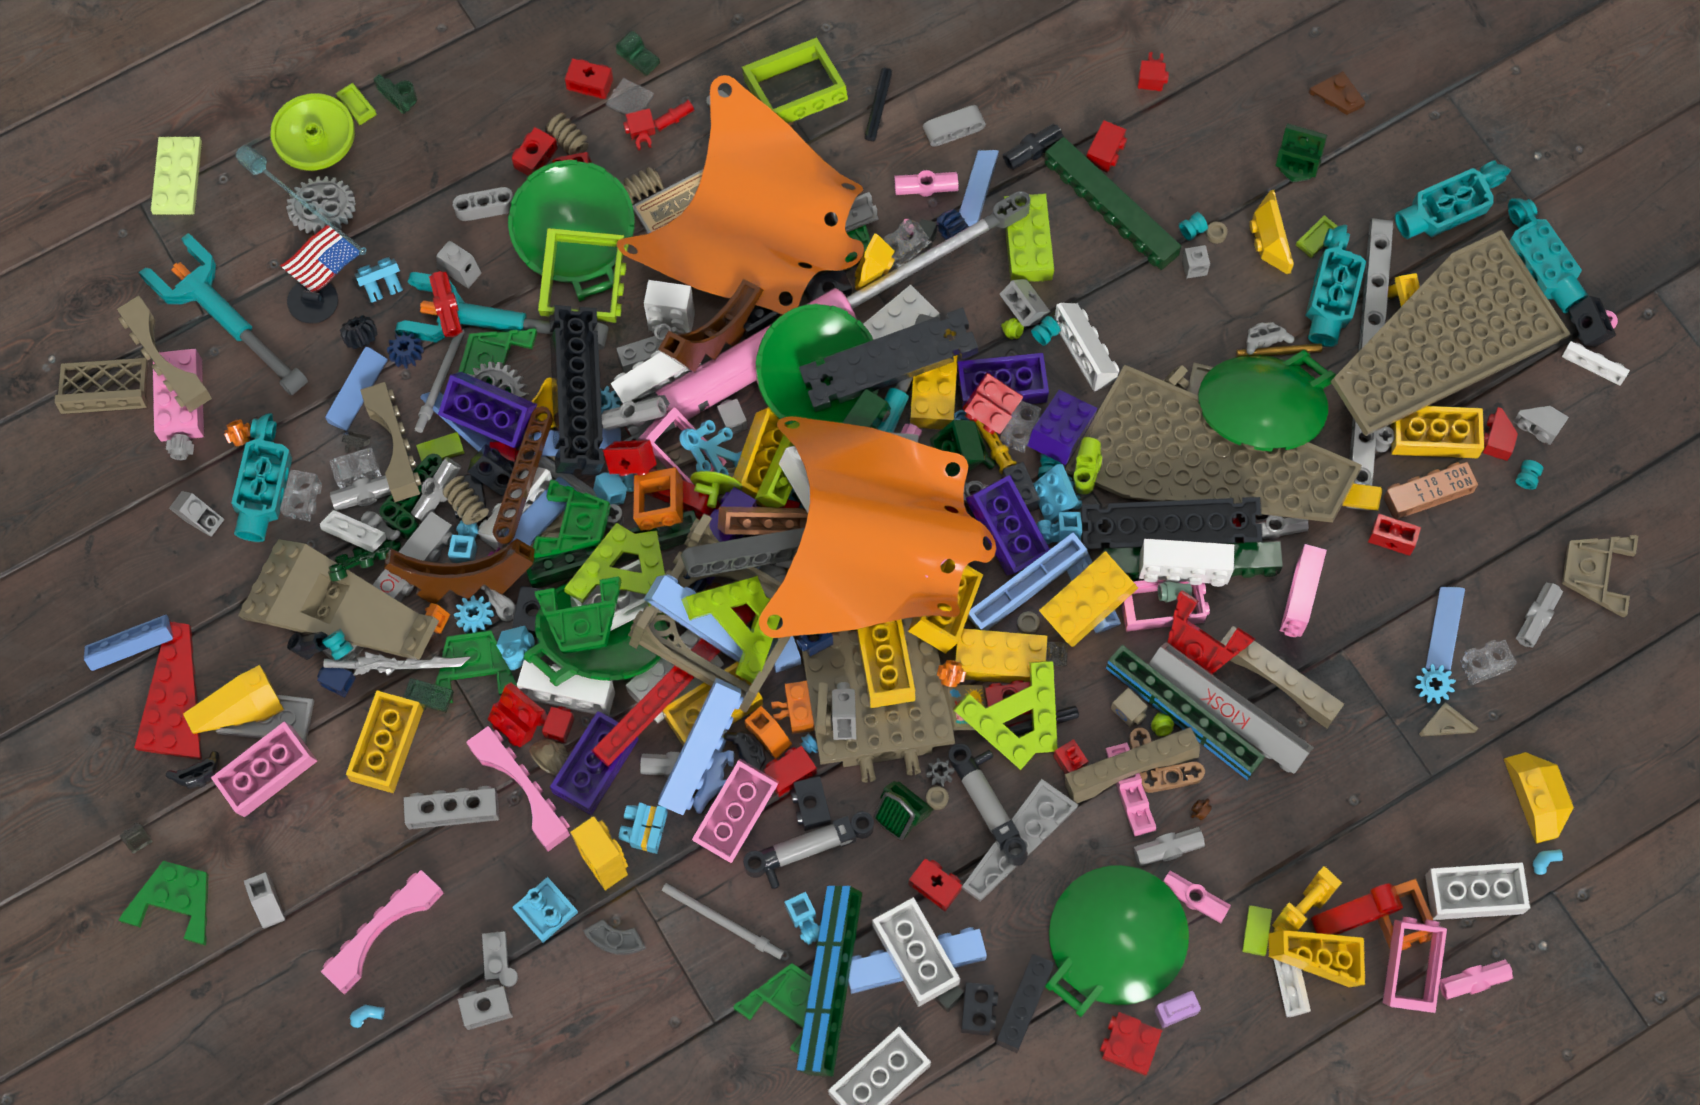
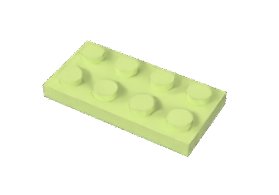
M159 137L151 204L152 214H195L202 144L200 137Z

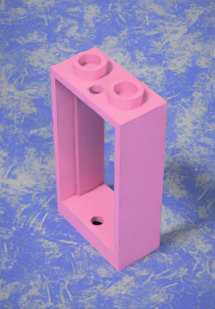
M666 407L667 413L663 417L656 418L638 439L650 440L654 455L667 469L676 467L682 479L692 483L679 467L654 443L672 422L682 431L685 429L696 430L675 407ZM718 456L720 462L724 466L727 463V461L724 458ZM710 463V464H711V470H710V471H711V472H714L715 469H714L712 463Z
M1305 544L1299 555L1280 631L1285 632L1287 636L1301 637L1308 625L1326 554L1325 549Z
M1158 580L1156 582L1135 581L1134 583L1139 589L1133 594L1158 591V584L1167 580ZM1182 581L1179 582V583L1189 584V582H1182ZM1205 583L1191 585L1194 598L1199 602L1196 605L1197 614H1191L1188 621L1192 624L1204 623L1207 615L1210 614L1209 604L1204 601L1203 595L1206 594ZM1132 595L1121 604L1126 632L1172 627L1173 616L1136 621Z
M1403 917V920L1394 919L1383 997L1384 1004L1390 1007L1435 1013L1447 932L1446 928L1439 926L1440 922L1425 920V924L1417 923V919L1411 917ZM1404 928L1433 932L1423 999L1395 995Z

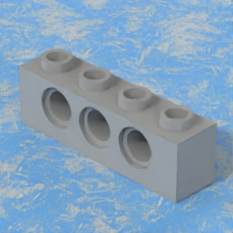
M491 786L478 787V790L471 791L467 788H460L451 793L434 791L432 795H424L423 793L410 794V797H404L405 825L408 829L499 820L498 793ZM479 800L480 804L474 809L469 808L471 801ZM449 803H457V807L454 810H446ZM427 805H434V809L430 813H424V808Z

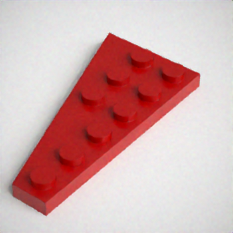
M170 622L173 639L161 644L134 748L139 751L202 760L200 733H192L183 713L198 704L194 679L195 667L192 655L191 626L189 624Z

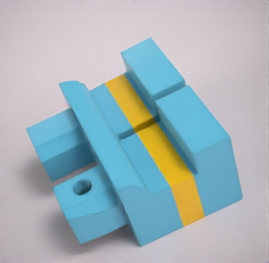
M640 802L639 806L627 805L624 819L634 821L633 828L621 826L619 839L630 843V846L633 848L657 854L668 814L667 808L647 806Z

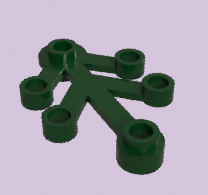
M385 540L382 546H379L373 553L361 547H356L352 549L354 557L348 558L347 554L336 556L335 561L337 564L331 565L329 567L330 571H328L330 581L346 578L348 576L346 570L358 564L361 565V568L374 565L377 555L379 560L386 559V554L390 549L399 552L400 541Z

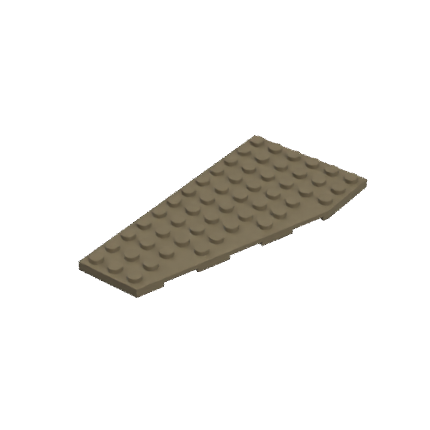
M1501 230L1453 252L1333 378L1331 383L1363 434L1367 436L1568 338L1571 334Z
M1124 365L1084 437L1095 438L1101 443L1102 464L1095 486L1127 499L1155 502L1234 498L1236 504L1242 503V498L1261 497L1262 514L1333 523L1362 468V465L1309 442L1289 450L1273 448L1272 451L1254 450V446L1244 443L1241 446L1219 435L1202 416L1200 404H1198V395L1127 365ZM1080 444L1065 468L1066 473L1073 476L1077 465L1076 458Z

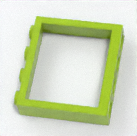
M817 38L742 67L744 81L751 93L787 124L848 100L846 85ZM819 59L834 85L773 109L758 82Z
M548 228L538 308L540 316L549 317L553 307H550L557 241L617 247L618 240L623 239L624 235ZM628 244L624 245V249H625L627 252H628ZM618 248L610 313L597 312V321L616 323L617 316L621 317L622 304L618 303L619 296H623L624 283H621V276L626 274V263H623L624 255Z

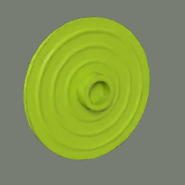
M699 471L693 473L690 478L691 482L695 485L694 491L709 495L707 506L710 508L716 507L718 494L725 495L726 492H731L733 487L742 491V484L738 480L722 473Z

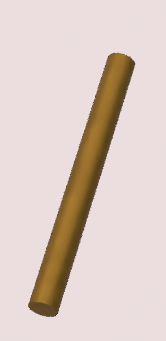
M1322 344L1257 348L1252 355L1298 354L1303 350H1306L1308 353L1322 352ZM1246 349L1236 350V357L1251 356L1247 353Z

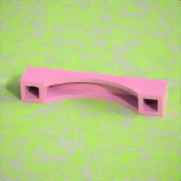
M487 726L466 742L468 747L483 766L492 767L506 773L523 788L531 804L532 830L545 849L550 851L570 836L567 830L570 827L563 816L557 817L554 813L556 807L549 798L544 800L541 796L543 790L536 781L531 783L528 779L530 773L523 764L518 766L514 760L517 756L510 747L505 749L501 743L504 739L497 730L492 731Z
M422 870L418 874H412L406 882L407 885L402 890L395 891L390 897L391 901L385 907L381 906L374 913V918L368 924H363L357 930V935L341 946V952L335 958H329L323 965L324 969L321 972L344 995L361 978L367 952L378 935L399 918L414 912L428 910L444 894L441 888Z

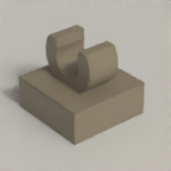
M1183 365L1176 367L1163 381L1185 390L1190 384L1183 377L1188 370Z

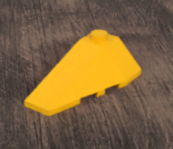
M258 665L237 676L183 713L192 733L195 734L217 730L230 725L238 726L252 721H265L284 711V708L265 671Z

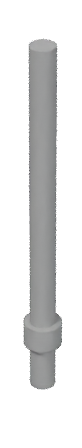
M463 329L462 333L453 337L426 403L419 411V419L415 426L417 432H423L427 421L432 417L434 412L433 406L465 333Z
M667 883L664 885L662 891L754 944L755 948L761 952L766 951L778 959L782 958L785 951L769 943V939L755 935Z

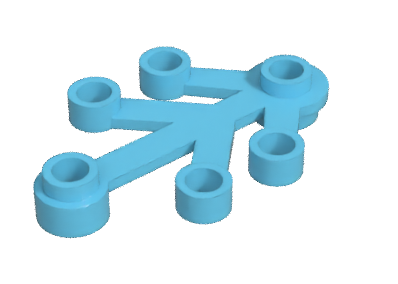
M711 420L703 422L697 430L685 429L681 432L680 443L686 450H690L695 457L697 472L711 470V464L705 460L700 449L704 450L715 469L714 472L728 475V470L723 467L718 456L732 461L734 466L737 467L742 451L734 453L717 446L733 437L730 428L725 427L719 430L718 435L708 441L702 440L701 437L715 431V424Z

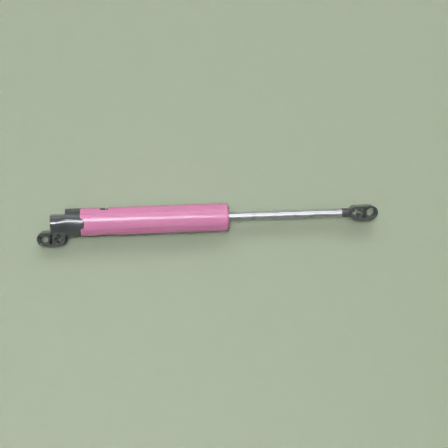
M1015 192L998 202L994 206L991 215L848 297L839 289L834 288L808 304L835 306L847 311L848 314L856 319L855 313L852 310L856 306L995 226L1006 228L1026 217L1030 212V197L1026 192ZM1018 203H1024L1025 205H1024V206H1018V205H1016V204H1018ZM770 326L719 354L716 360L711 359L700 365L696 372H688L637 402L661 397L666 407H675L689 420L757 380V352L761 340ZM655 419L647 420L641 426H624L630 437L624 441H639L638 438ZM672 422L661 435L677 427V425Z

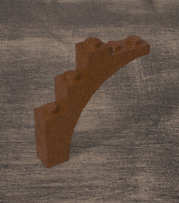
M743 279L734 295L714 318L702 327L689 333L676 334L668 331L658 350L676 363L696 372L705 355L716 360L725 343L731 347L739 343L745 332L743 326L764 290Z
M516 538L508 546L490 556L462 563L423 561L390 549L386 554L384 569L404 579L409 584L416 586V595L430 603L436 604L449 590L469 600L483 585L503 594L534 563L535 549Z

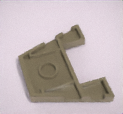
M1630 535L1623 538L1618 536L1611 537L1610 539L1598 540V538L1569 541L1562 584L1617 615L1626 617L1630 596L1608 592V579L1612 552L1634 557L1637 550L1638 536Z

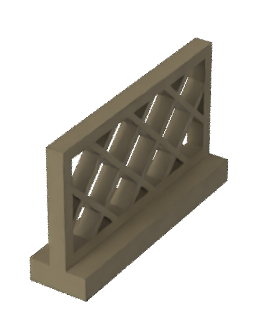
M146 358L61 364L58 395H55V404L60 414L147 408L145 393L148 361ZM142 365L141 370L135 375L129 371L134 366ZM113 367H119L121 370L114 376L108 373ZM97 368L100 370L92 378L86 374L91 369ZM68 370L78 371L71 379L66 376ZM126 373L131 378L122 384L118 379ZM103 375H106L109 380L102 386L96 382ZM84 376L88 381L79 387L75 382ZM135 381L140 384V389H128ZM113 383L119 386L116 391L106 390ZM93 384L98 388L92 393L85 392ZM71 386L76 389L73 394H65V391Z

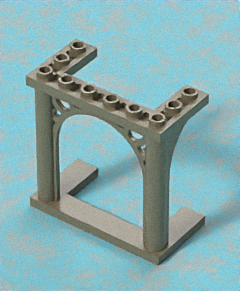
M704 514L701 520L696 518L684 544L687 548L719 542L710 530L711 517ZM679 551L673 561L676 564L673 571L668 569L665 576L671 575L676 578L679 585L683 588L689 587L694 582L707 577L719 576L741 581L758 576L765 596L769 599L774 596L782 584L755 567L691 577L686 580L684 577H686L687 571L681 558V551ZM653 605L650 607L646 606L643 611L638 612L628 635L631 637L630 646L637 649L641 645L711 687L715 679L718 678L740 688L743 701L739 709L745 713L748 711L791 637L779 638L767 658L762 672L759 671L750 686L691 651L680 638L675 620L668 615H658L663 612ZM664 620L669 622L670 627L665 631H658L655 629L654 624ZM672 634L674 641H671L669 638L666 640L663 637Z

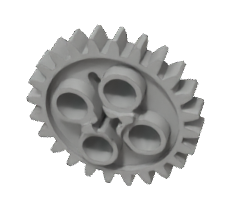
M318 176L314 182L308 179L309 184L301 182L302 188L295 187V193H290L291 199H287L288 206H286L290 221L292 220L294 226L298 225L300 231L305 228L307 234L311 230L316 234L327 225L333 229L334 227L342 229L341 223L348 224L347 218H353L352 212H355L354 205H356L353 191H350L348 185L344 186L343 181L337 183L335 177L331 181L328 180V176L324 180H320Z
M489 362L488 367L486 364H480L481 370L473 368L475 375L468 374L486 382L487 378L491 377L493 386L503 390L509 386L511 393L521 398L529 395V393L523 392L527 384L520 383L524 377H516L518 370L513 369L510 371V365L503 367V363L497 362L495 367L494 362Z

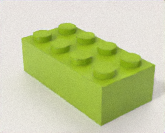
M1046 194L1029 195V214L1005 228L1010 282L1027 279L1028 282L1053 280L1054 263ZM1018 203V204H1016V205H1018V206H1024L1025 204H1024V203Z

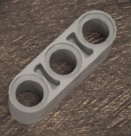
M972 105L931 119L923 125V129L931 146H939L982 130L986 124L978 106Z
M501 187L459 195L453 200L455 214L461 221L508 214L511 208L513 193L509 188ZM503 199H509L506 202H501Z

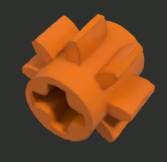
M242 420L230 422L227 424V430L224 433L227 442H233L235 446L246 444V442L250 441L251 427L249 423L243 424Z
M946 660L943 666L939 665L937 676H940L941 684L948 687H957V684L964 682L966 672L963 671L961 663Z

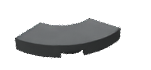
M602 919L583 930L586 937L595 946L608 953L629 955L646 949L635 927L628 930H617L609 926Z

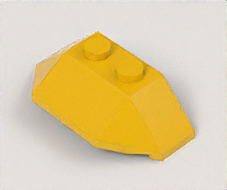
M1270 190L1254 212L1253 219L1250 221L1251 233H1255V249L1257 252L1259 251L1261 259L1282 272L1290 274L1294 263L1275 191Z
M877 234L873 235L855 271V277H857L855 280L856 291L878 280L882 274H888L895 261V258L892 257L894 250Z
M1527 752L1504 758L1535 843L1538 844L1558 838L1574 808L1558 765Z

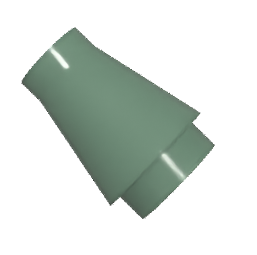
M1163 581V583L1158 584V598L1160 601H1165V603L1177 600L1178 594L1182 590L1192 595L1191 584Z

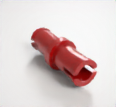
M686 100V102L674 109H668L667 113L654 119L653 122L660 132L673 123H679L681 118L695 110L691 102Z

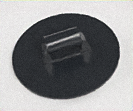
M299 282L290 290L287 306L291 315L297 320L309 324L319 323L328 319L335 312L338 306V294L330 283L317 292H311Z

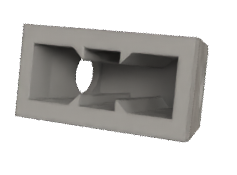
M448 241L436 256L437 268L442 272H447L450 277L468 289L481 274L474 257L452 241Z
M847 682L838 683L837 689L832 690L834 740L856 739L855 690L850 689V684Z

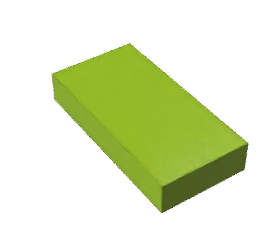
M353 83L336 93L337 98L346 106L359 125L377 115L374 108Z
M1324 215L1297 241L1296 246L1312 258L1324 247L1323 243L1327 230L1329 228L1334 229L1337 225Z
M458 432L416 445L421 462L430 454H438L443 460L446 457L452 458L465 454Z
M1249 905L1242 952L1261 956L1266 955L1272 909Z

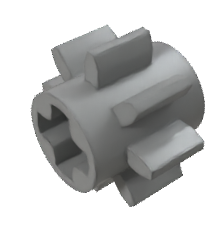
M175 434L171 440H167L166 450H168L171 458L186 460L188 454L193 455L194 444H192V441H189L190 438L188 436Z

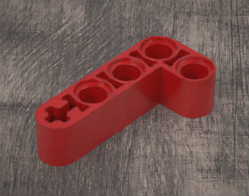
M651 468L649 471L653 472L658 470L655 468ZM683 480V510H694L696 518L701 520L704 514L710 517L715 509H719L721 505L718 500L715 508L708 507L709 495L694 491L695 485ZM670 489L646 493L670 504Z
M1384 884L1370 890L1371 893L1311 917L1316 933L1339 935L1402 910L1403 906L1395 886Z

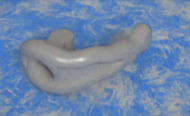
M367 511L361 517L362 523L385 532L386 539L394 541L400 535L398 530L389 528L383 518L375 512Z
M483 585L481 589L485 590L489 602L494 606L499 618L505 622L513 620L516 611L514 602L503 594Z

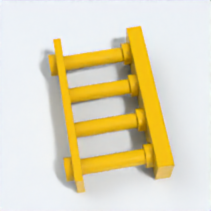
M1324 866L1303 892L1306 897L1296 907L1290 902L1286 905L1272 925L1275 928L1274 931L1298 932L1307 920L1304 915L1312 906H1317L1321 909L1342 882Z

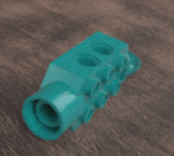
M1495 160L1482 166L1479 171L1474 168L1418 192L1411 206L1395 213V223L1400 234L1405 239L1412 238L1423 232L1430 237H1434L1486 214L1493 205L1494 196L1490 189L1503 183L1511 169L1498 164Z
M1512 198L1508 202V214L1511 221L1519 229L1514 232L1509 242L1546 298L1554 299L1561 311L1567 313L1570 307L1589 297L1577 280L1582 269L1549 222L1535 217L1538 212L1534 202L1530 199Z
M1340 225L1334 229L1329 228L1327 230L1323 246L1328 249L1324 251L1319 259L1305 315L1312 321L1308 339L1314 344L1321 343L1323 347L1336 346L1341 328H1346L1352 320L1366 261L1360 255L1346 251L1350 234L1346 233L1347 225Z
M272 413L265 414L259 419L254 418L252 421L250 437L255 439L245 444L231 503L234 511L238 514L234 535L252 542H263L269 522L279 518L292 462L289 449L282 444L273 442L277 423L273 421Z

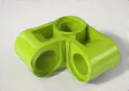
M1084 437L1082 438L1076 458L1074 486L1078 493L1089 494L1094 489L1102 464L1101 443L1095 438ZM1082 479L1088 480L1087 482H1080Z

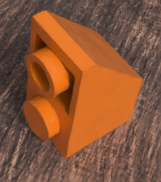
M762 706L744 720L746 729L762 742L764 748L775 759L792 746V742L777 721Z

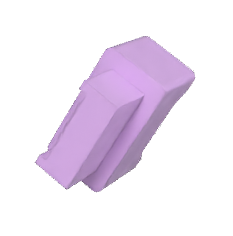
M1190 991L1158 1004L1155 1008V1013L1162 1028L1197 1015L1201 1007L1194 992Z

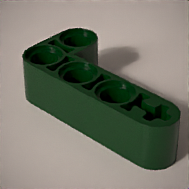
M430 454L425 457L413 472H418L421 482L427 478H433L443 459L438 454ZM422 484L418 485L419 495L410 497L405 501L395 502L391 494L380 507V515L387 526L392 530H398L400 536L407 540L419 527L411 515V511L422 496Z

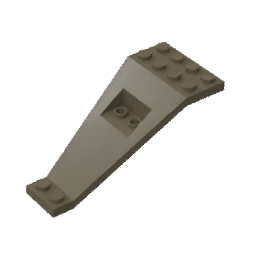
M280 539L273 546L267 562L263 565L262 571L257 581L253 584L252 590L247 600L243 603L238 615L244 620L306 634L322 631L329 636L341 629L345 634V640L352 645L420 660L439 622L433 616L418 614L349 570H346L348 574L346 578L330 581L329 567L337 564L336 562L307 544Z

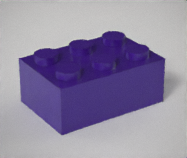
M1059 389L1034 426L1027 446L1066 465L1092 423L1098 408Z

